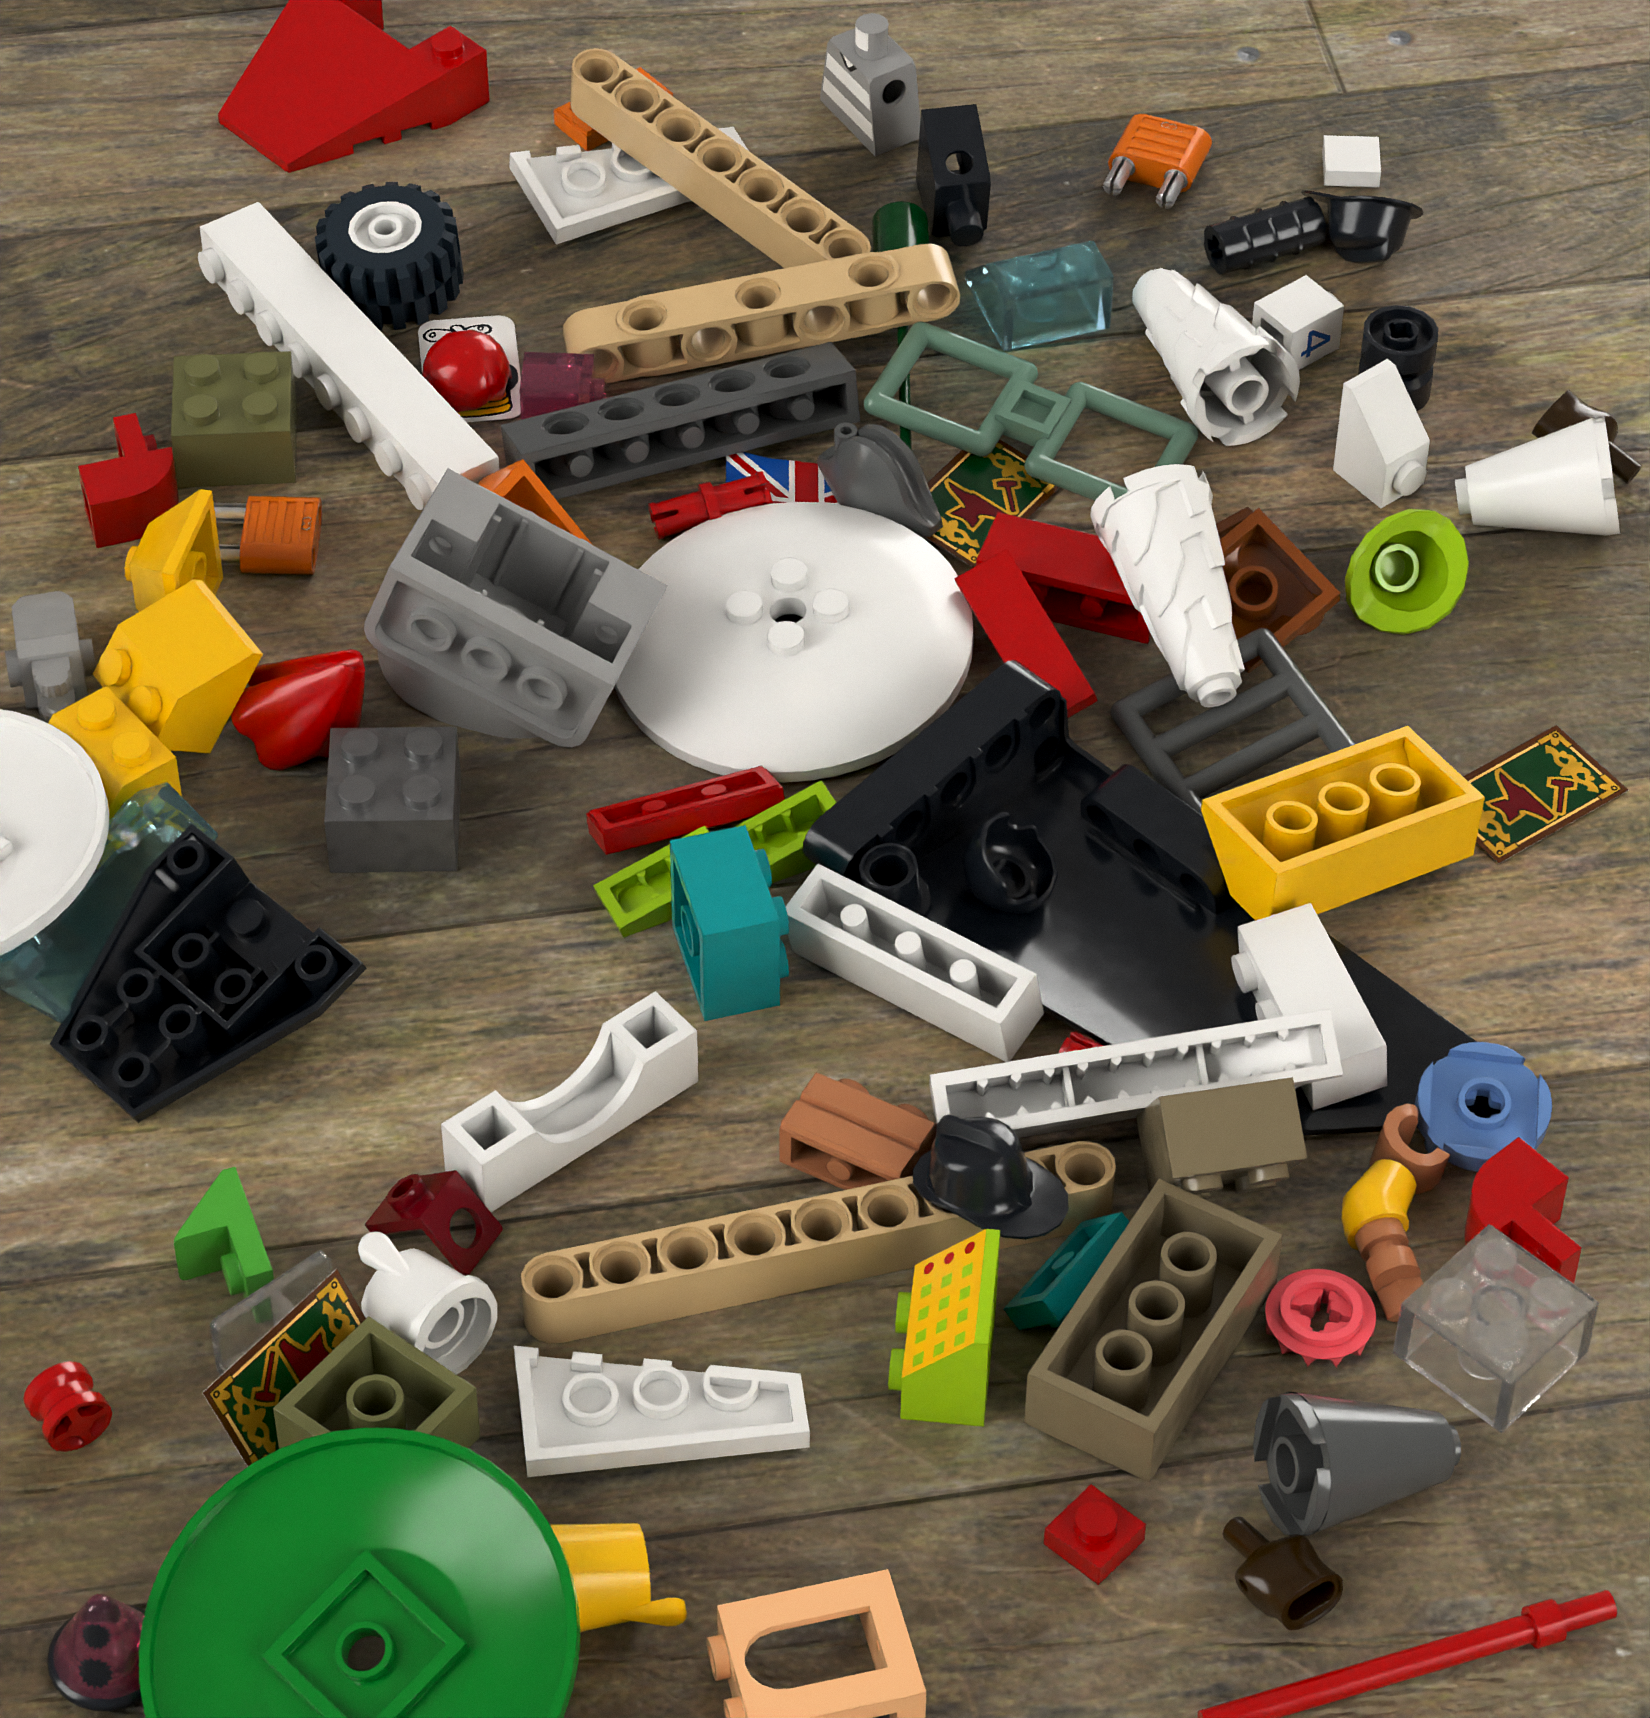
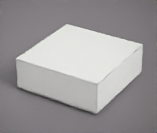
M1324 135L1322 148L1324 186L1379 187L1381 176L1379 137Z

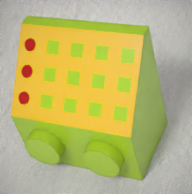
M985 1229L917 1263L914 1268L912 1292L899 1291L895 1333L907 1334L905 1349L892 1348L888 1390L901 1391L900 1419L984 1427L996 1316L1000 1230Z

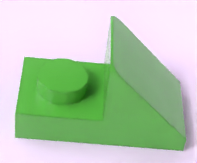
M236 1167L224 1169L217 1176L174 1239L178 1273L181 1280H189L223 1270L230 1295L243 1293L249 1313L253 1319L278 1311L273 1270Z

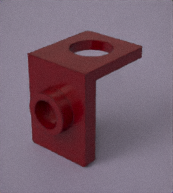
M456 1170L421 1176L411 1174L400 1179L365 1223V1227L370 1232L376 1231L383 1234L422 1229L454 1269L463 1275H470L503 1230L502 1225ZM458 1209H464L469 1212L476 1226L474 1241L467 1248L458 1246L450 1233V1221Z

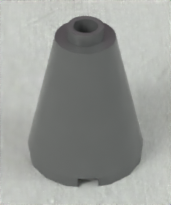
M1286 1392L1279 1394L1280 1396L1270 1397L1263 1402L1255 1424L1253 1442L1254 1462L1267 1460L1270 1480L1269 1484L1258 1485L1261 1499L1272 1522L1284 1535L1289 1536L1294 1534L1304 1536L1315 1534L1443 1483L1451 1477L1454 1466L1459 1463L1461 1457V1442L1457 1430L1453 1425L1448 1424L1441 1413L1431 1410Z

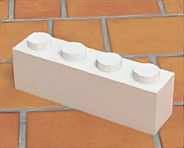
M820 864L815 866L786 905L789 922L788 938L792 952L1005 1062L1011 1061L1044 1014L1036 973Z

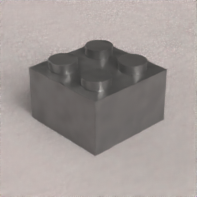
M457 727L330 729L324 817L330 873L457 871L461 790Z

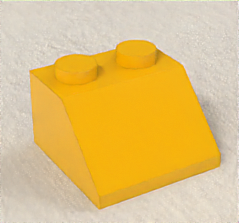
M193 579L118 624L105 651L100 657L93 676L102 687L107 686L170 751L211 753L263 653L202 580Z
M107 686L52 715L48 724L66 733L77 742L92 759L100 774L108 800L110 818L108 837L103 853L184 808L176 756Z

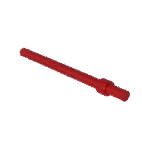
M1608 1590L1557 1604L1553 1599L1544 1600L1524 1606L1520 1616L1198 1711V1718H1281L1530 1643L1535 1649H1540L1565 1641L1567 1632L1616 1618V1603Z

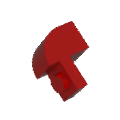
M136 413L113 417L119 458L78 466L84 508L96 548L141 539L151 521L179 502L172 447L158 449L153 434L143 436Z
M1520 1137L1488 1159L1477 1172L1473 1181L1465 1224V1245L1471 1260L1485 1276L1505 1262L1511 1267L1513 1273L1521 1282L1535 1287L1555 1303L1573 1289L1582 1247L1554 1225L1561 1218L1569 1177Z

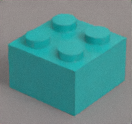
M746 825L670 840L672 927L704 1021L780 1006V979L789 976L787 954L780 936L789 934V922L782 897H771L768 887L772 886V876L765 850H754Z

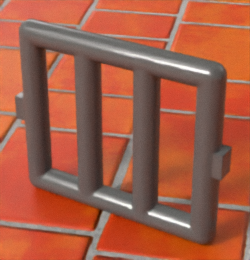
M1266 628L1256 629L1237 639L1243 664L1259 656L1273 674V677L1236 695L1231 701L1213 707L1157 737L1141 716L1187 693L1179 689L1173 673L1118 700L1111 707L1112 719L1156 781L1200 814H1202L1201 798L1318 737L1322 739L1331 753L1356 744L1274 634ZM1288 696L1304 715L1301 719L1187 778L1184 777L1171 759L1172 756Z

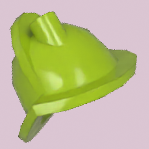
M1407 509L1386 517L1364 536L1350 559L1345 576L1346 602L1355 617L1379 632L1407 635L1433 627L1452 612L1464 592L1469 565L1464 538L1450 519L1430 509Z

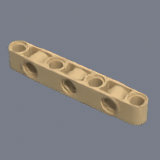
M920 244L883 252L861 253L643 295L629 301L583 309L567 318L563 325V336L570 371L574 379L586 385H602L764 356L827 342L882 333L893 328L913 325L917 322L938 320L947 317L955 311L960 302V292L947 251L939 245Z

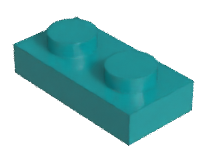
M1122 1212L1082 1221L1005 1306L1003 1310L1019 1330L1049 1324L1052 1328L1061 1325L1129 1224V1220Z

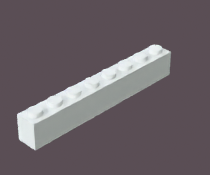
M259 202L200 226L202 251L198 253V261L206 279L212 284L218 283L227 293L235 311L240 315L245 313L256 325L262 340L268 346L274 345L280 352L291 351L293 374L297 378H305L314 388L322 406L326 410L333 409L344 421L352 439L357 443L363 442L371 450L384 474L387 476L393 475L404 486L410 501L418 510L424 509L447 468L477 484L482 478L499 470L498 455Z

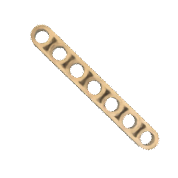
M594 48L578 53L573 59L570 105L572 112L580 120L783 268L871 252L869 239L861 231L615 54L604 49Z

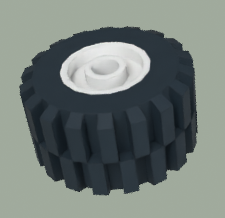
M385 182V186L375 187L374 184L362 186V191L354 193L349 191L340 197V204H330L325 210L326 218L319 219L316 226L317 236H315L319 266L379 330H382L383 324H393L394 330L406 329L405 323L415 321L417 325L429 321L428 315L432 313L440 315L448 309L447 301H455L460 293L459 285L463 284L464 272L456 217H453V211L449 204L440 201V195L432 190L422 192L420 185L409 183L407 186H398V182Z

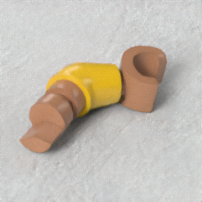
M1409 1103L1397 1106L1387 1114L1369 1161L1370 1168L1346 1193L1342 1203L1341 1221L1346 1240L1351 1248L1359 1250L1362 1259L1366 1262V1271L1371 1284L1378 1295L1386 1319L1391 1322L1412 1320L1422 1315L1431 1306L1420 1277L1421 1270L1412 1249L1408 1247L1409 1240L1406 1231L1409 1228V1219L1407 1212L1415 1194L1430 1191L1440 1182L1451 1155L1438 1147L1433 1152L1427 1154L1418 1153L1408 1147L1417 1127L1419 1115L1418 1108Z

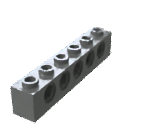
M827 342L502 424L501 432L506 466L524 459L557 500L835 428L840 423L848 422L853 424L861 422L856 371L834 344Z

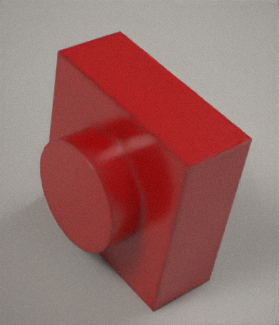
M1090 1484L1045 1527L1044 1545L1099 1585L1145 1540L1146 1524Z

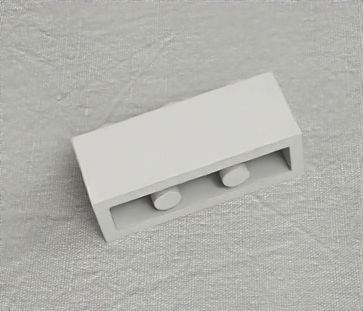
M1308 903L1238 926L1239 954L1231 957L1232 968L1242 992H1253L1257 1000L1255 1009L1258 1020L1331 1008L1343 1076L1295 1086V1088H1302L1312 1109L1316 1110L1386 1087L1387 1045L1312 904Z

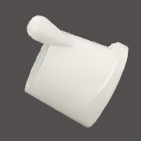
M369 1232L361 1238L358 1245L360 1259L364 1264L377 1270L366 1286L361 1301L364 1316L366 1318L368 1316L456 1375L465 1370L483 1351L492 1336L497 1321V1302L488 1285L478 1277L465 1276L424 1251L413 1248L398 1252L389 1237L381 1232Z

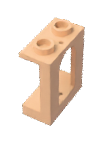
M888 1569L717 1605L718 1635L707 1637V1650L715 1681L727 1679L732 1698L724 1699L725 1718H874L888 1714L890 1718L926 1717V1689ZM859 1614L876 1670L795 1688L774 1689L760 1684L751 1677L745 1666V1656L749 1647L759 1637L769 1633Z

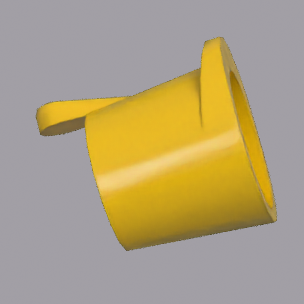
M550 1524L564 1550L573 1575L579 1604L580 1632L629 1621L672 1627L680 1625L686 1620L687 1611L684 1600L680 1598H665L651 1601L649 1563L640 1524Z

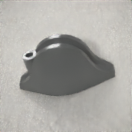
M848 422L840 423L835 427L834 446H831L818 456L817 465L840 505L886 517L905 526L916 534L931 537L943 527L940 513L933 500L920 463L913 451L895 433L877 424H866L859 430L854 424Z

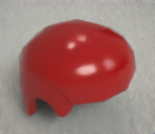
M473 329L445 334L430 347L423 363L422 376L456 412L477 410L489 401L502 400L507 381L512 379L509 361L502 346L491 335Z

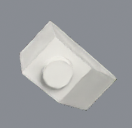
M1388 359L1343 383L1333 471L1379 508H1383L1402 496L1411 495L1424 484L1430 439L1396 365Z

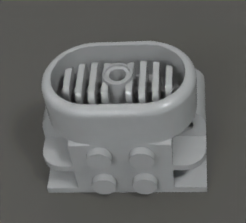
M447 468L389 566L365 620L364 632L368 641L377 649L379 665L390 687L407 704L427 716L450 725L492 736L517 739L541 737L561 747H575L581 745L587 739L668 585L600 550L588 541L578 538L540 518L532 511L512 503Z

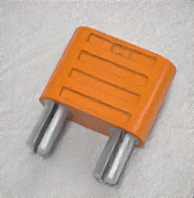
M1136 114L1130 119L1109 158L1110 172L1103 183V188L1108 194L1113 190L1114 196L1120 194L1127 180L1157 187L1160 190L1156 196V203L1160 207H1163L1165 204V208L1169 209L1174 205L1179 193L1185 192L1191 187L1211 149L1212 139L1204 129L1152 115Z
M248 496L247 503H214L216 523L243 524L240 545L219 544L222 565H240L241 573L314 575L322 525V502L320 497Z

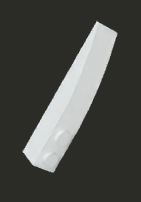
M1330 1008L931 1074L929 1087L935 1122L937 1124L944 1115H953L961 1119L967 1117H988L1009 1125L1017 1137L1021 1138L1136 1118L1142 1110L1161 1096L1293 1077L1294 1086L1342 1077L1343 1071Z

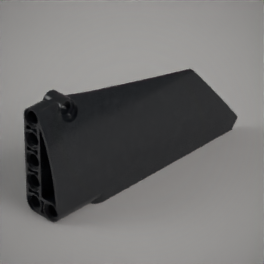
M1016 660L1007 661L999 666L813 823L805 836L802 851L804 856L814 864H820L1036 973L1043 1011L1104 1046L1258 1020L1255 1009L1257 1000L1252 991L1242 992L1235 978L1231 957L1239 954L1238 926L1255 920L1230 896L1203 815L1138 768L1129 764H1123L1113 771L1075 744L1069 736L1066 699L1061 696L1059 690ZM1000 812H1009V823L1017 826L1035 825L1038 830V837L1054 855L1058 878L1052 895L1039 908L1027 914L1006 913L985 905L974 896L967 886L962 859L972 835L986 820ZM1328 934L1387 1045V1086L1316 1110L1312 1109L1302 1088H1295L1303 1135L1380 1132L1387 1114L1395 1107L1407 1103L1415 1105L1421 1077L1432 1062L1434 1065L1438 1060L1447 1057L1449 1049L1464 1043L1477 1041ZM1476 1096L1474 1104L1467 1106L1470 1112L1482 1118H1490L1491 1115L1501 1113L1500 1109H1494L1489 1106V1098L1485 1096Z

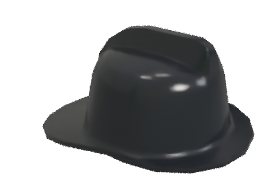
M1302 190L1301 192L1304 196H1311L1314 200L1327 204L1331 241L1340 256L1354 263L1384 262L1388 260L1402 246L1411 219H1417L1423 215L1422 208L1417 205L1392 198L1377 196L1340 197L1308 190Z
M944 1115L937 1124L936 1137L932 1143L931 1150L922 1155L913 1168V1185L922 1198L938 1207L951 1211L983 1230H1000V1236L1003 1238L1026 1240L1045 1236L1061 1226L1069 1210L1068 1193L1059 1178L1043 1166L1025 1157L1017 1135L1009 1125L997 1119L988 1117H967L961 1119L953 1115Z

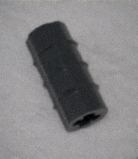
M1311 196L1291 202L1281 201L1277 206L1264 210L1258 208L1253 213L1240 217L1231 216L1229 220L1207 226L1204 230V248L1210 265L1218 274L1228 273L1241 268L1246 270L1251 265L1265 261L1274 262L1278 257L1288 254L1298 255L1302 250L1322 245L1326 239V223L1319 204Z

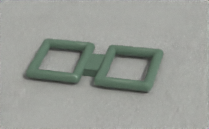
M917 322L912 325L864 399V408L870 415L980 457L989 455L1002 435L1031 445L1033 449L1024 464L1028 475L1094 501L1109 486H1111L1115 499L1127 493L1128 490L1126 487L1054 460L1084 408L1170 440L1155 467L1173 464L1183 465L1199 435L1197 427L1192 423L1084 382L1072 384L1065 396L1036 386L1034 382L1038 377V369L1033 363L926 322ZM925 347L1009 379L978 430L893 398Z

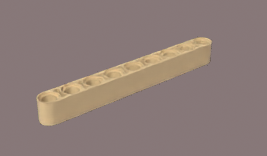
M1076 1141L1024 1152L1025 1157L1043 1166L1059 1178L1068 1193L1069 1210L1061 1226L1045 1236L1026 1240L1003 1238L1000 1236L999 1250L1070 1235L1082 1221L1110 1215L1113 1209L1116 1174L1115 1158L1111 1152L1102 1145L1091 1141ZM913 1176L538 1255L525 1265L521 1273L524 1324L529 1334L539 1341L549 1344L569 1342L915 1268L917 1263L983 1231V1229L951 1211L938 1207L922 1198L913 1185Z

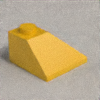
M200 489L151 521L139 545L131 546L125 561V578L127 581L132 582L135 606L138 611L143 610L193 579L202 580L212 593L216 595L223 580V571L212 491Z

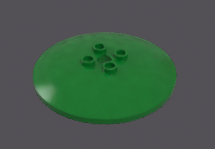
M355 1428L306 1438L274 1451L231 1478L201 1506L171 1546L150 1592L141 1627L139 1685L144 1714L146 1718H564L573 1691L579 1662L581 1632L579 1604L574 1579L561 1544L551 1525L532 1498L514 1479L494 1463L474 1451L441 1437L396 1428ZM367 1636L382 1638L385 1642V1653L377 1666L366 1671H357L350 1668L348 1662L349 1652L358 1640Z

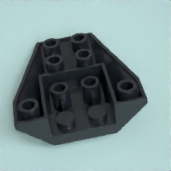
M191 824L144 872L50 1045L139 1123L320 1017L367 968L363 962L320 927L314 933L254 885L233 856L195 825Z

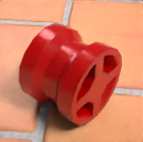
M68 1361L58 1363L45 1369L28 1385L23 1397L25 1407L30 1415L37 1421H43V1436L56 1451L68 1452L92 1443L102 1435L112 1418L111 1406L99 1392L92 1391L94 1386L93 1379L86 1367L79 1362Z

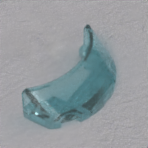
M168 782L139 790L126 800L109 820L108 837L102 857L88 883L70 906L31 939L0 956V990L53 1020L62 1023L70 1014L71 1004L146 869L191 824L195 825L213 841L218 837V833Z

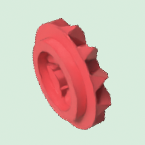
M1327 1269L1297 1271L1280 1280L1273 1287L1266 1300V1334L1273 1335L1278 1340L1282 1354L1294 1352L1301 1355L1307 1367L1316 1359H1329L1337 1367L1347 1355L1361 1356L1370 1337L1374 1336L1376 1310L1370 1295L1358 1282L1342 1273ZM1325 1303L1327 1304L1326 1313L1329 1314V1322L1325 1324L1324 1330L1315 1332L1310 1327L1311 1319L1315 1316L1316 1311H1320L1321 1304Z

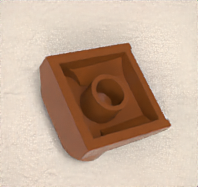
M1257 508L1220 539L1225 565L1222 567L1231 598L1232 624L1236 639L1256 629L1266 628L1274 634L1284 647L1298 635H1304L1316 629L1323 621L1325 613L1340 601V592L1260 508ZM1258 656L1244 663V671L1247 673L1252 672L1263 661Z

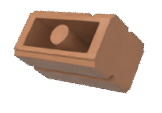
M816 1072L802 1091L800 1100L794 1102L781 1121L779 1128V1160L786 1165L844 1190L913 1176V1168L920 1157L931 1150L932 1143L936 1137L937 1123L930 1121L924 1112L913 1105L900 1104L895 1106L871 1096L864 1086L854 1080L844 1078L836 1081Z

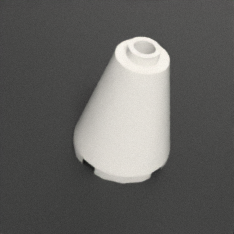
M1605 417L1590 418L1465 466L1466 478L1455 479L1459 514L1471 513L1473 525L1604 536L1620 534Z

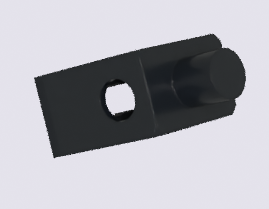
M977 105L922 109L916 182L924 211L928 217L930 234L935 237L950 236L951 241L955 245L963 247L974 245L982 239L983 231L987 229L991 179ZM952 154H956L959 170L950 171L946 166V160Z

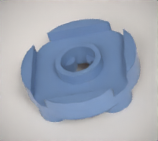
M1469 1042L1449 1049L1447 1057L1438 1060L1434 1065L1432 1062L1424 1071L1415 1098V1106L1419 1111L1417 1126L1425 1138V1149L1430 1153L1438 1147L1451 1154L1448 1160L1451 1164L1476 1172L1479 1171L1488 1159L1518 1137L1536 1150L1545 1137L1552 1112V1099L1547 1083L1541 1074L1537 1079L1534 1073L1523 1065L1525 1060L1523 1056L1506 1046L1489 1042ZM1476 1096H1485L1489 1098V1106L1494 1109H1500L1501 1113L1491 1115L1490 1118H1482L1470 1112L1467 1106L1474 1104Z

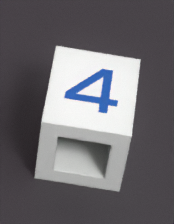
M1305 275L1254 302L1252 325L1255 328L1260 326L1277 340L1295 359L1300 370L1339 349L1344 305L1332 293L1324 290Z

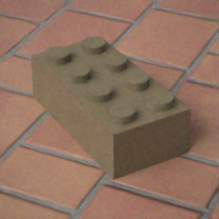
M1158 1179L1028 1372L1024 1423L1150 1482L1265 1303L1269 1293L1276 1285L1283 1234Z

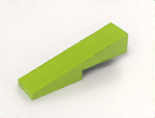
M822 780L735 827L746 825L754 850H765L770 865L772 883L815 868L816 864L804 856L802 851L803 842L813 823L835 805L836 801ZM704 825L684 837L709 833ZM670 844L593 885L597 896L623 938L672 920Z

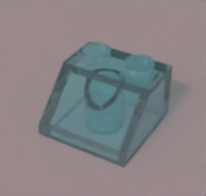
M1094 241L987 263L965 272V281L1003 352L1110 328L1114 276Z

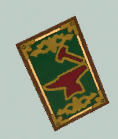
M1000 439L993 451L984 457L961 450L927 483L940 513L943 527L931 537L922 536L971 567H975L976 559L997 512L1028 519L1060 487L1028 475L1024 468L1028 456Z
M1557 725L1463 776L1485 797L1476 844L1498 864L1629 791Z
M337 1269L202 1392L247 1467L279 1449L273 1408L366 1319Z

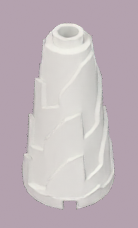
M1154 269L1146 272L1139 278L1133 289L1132 302L1147 327L1145 334L1162 357L1164 365L1171 374V379L1183 397L1180 402L1192 422L1209 440L1213 442L1211 438L1213 436L1219 438L1225 446L1246 444L1261 438L1283 421L1288 414L1281 406L1288 394L1296 401L1300 376L1295 359L1277 340L1260 326L1255 328L1232 306L1220 303L1204 287L1198 283L1194 286L1175 270Z
M1173 464L1142 470L1123 478L1128 490L1127 493L1115 499L1111 486H1109L1095 500L1090 514L1095 532L1109 552L1135 609L1141 612L1156 645L1168 662L1179 689L1186 691L1189 698L1195 700V702H1200L1204 707L1223 705L1236 696V689L1242 683L1240 673L1245 668L1232 624L1231 598L1222 567L1225 565L1211 506L1213 499L1211 488L1205 473L1202 471V475L1198 478L1194 466Z

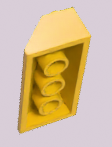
M1405 726L1202 800L1201 812L1230 896L1256 921L1308 903L1312 904L1318 915L1473 856L1485 797L1409 726Z

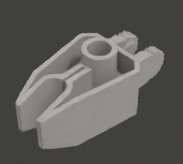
M62 591L26 595L20 597L11 608L16 649L5 651L10 687L23 686L26 709H39L40 720L46 723L49 722L54 713L88 696L85 677L93 676L96 668L92 639L79 640L73 598Z

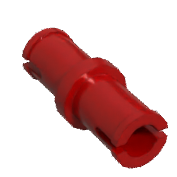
M763 471L717 486H712L709 481L699 484L698 491L657 503H648L652 523L655 522L656 527H654L657 539L661 540L666 536L687 531L705 521L722 517L721 515L772 504L769 488L765 489L767 480Z

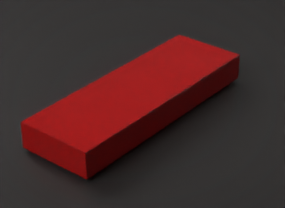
M1007 548L954 578L962 595L1003 663L1016 660L1059 690L1061 696L1067 701L1068 718L1098 701L1093 689Z
M761 765L589 810L586 813L589 834L603 852L608 855L688 834L704 825L706 828L752 817L785 800L783 787Z

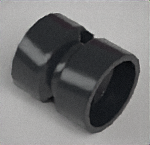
M1400 305L1382 307L1371 313L1364 322L1358 375L1388 359L1396 365L1416 411L1422 409L1430 399L1433 364L1435 363L1439 328L1434 319L1424 311Z

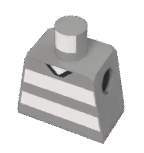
M869 13L860 16L856 20L854 29L833 36L827 42L820 101L874 156H878L919 139L920 111L916 66L913 59L888 35V20L880 14Z

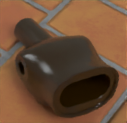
M1570 389L1567 390L1543 414L1535 425L1532 434L1540 438L1590 418L1605 417L1612 473L1626 484H1629L1638 474L1642 465L1614 444L1618 433L1616 420L1607 412L1584 403Z
M1235 1517L1226 1524L1223 1530V1538L1246 1558L1243 1564L1236 1570V1583L1247 1599L1265 1615L1277 1618L1288 1630H1299L1321 1619L1339 1602L1343 1592L1342 1578L1319 1559L1312 1544L1304 1535L1294 1534L1270 1542L1243 1517Z

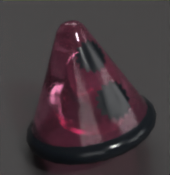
M96 1594L91 1596L74 1616L65 1621L55 1633L49 1646L47 1665L49 1676L55 1688L66 1700L78 1707L92 1711H115L142 1702L139 1685V1646L141 1627L145 1614L144 1609L124 1604L105 1594Z

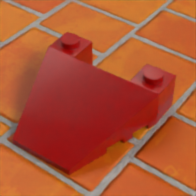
M289 0L219 111L218 120L221 125L288 173L354 154L353 145L379 137H381L384 145L402 140L401 131L429 123L431 130L449 126L490 102L487 51L451 25L409 49L383 31L382 0Z

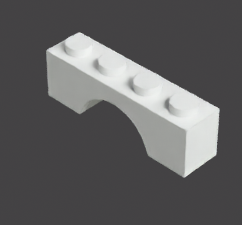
M656 991L603 1023L597 1041L587 1058L568 1079L552 1091L533 1100L512 1102L504 1099L495 1090L443 1122L441 1130L445 1172L456 1170L488 1210L493 1212L697 1083V1030Z

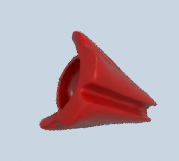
M348 649L256 666L248 681L250 687L244 689L231 713V719L235 729L252 740L260 763L270 770L281 771L318 756L329 758L331 728H360L366 671L363 655L358 650Z

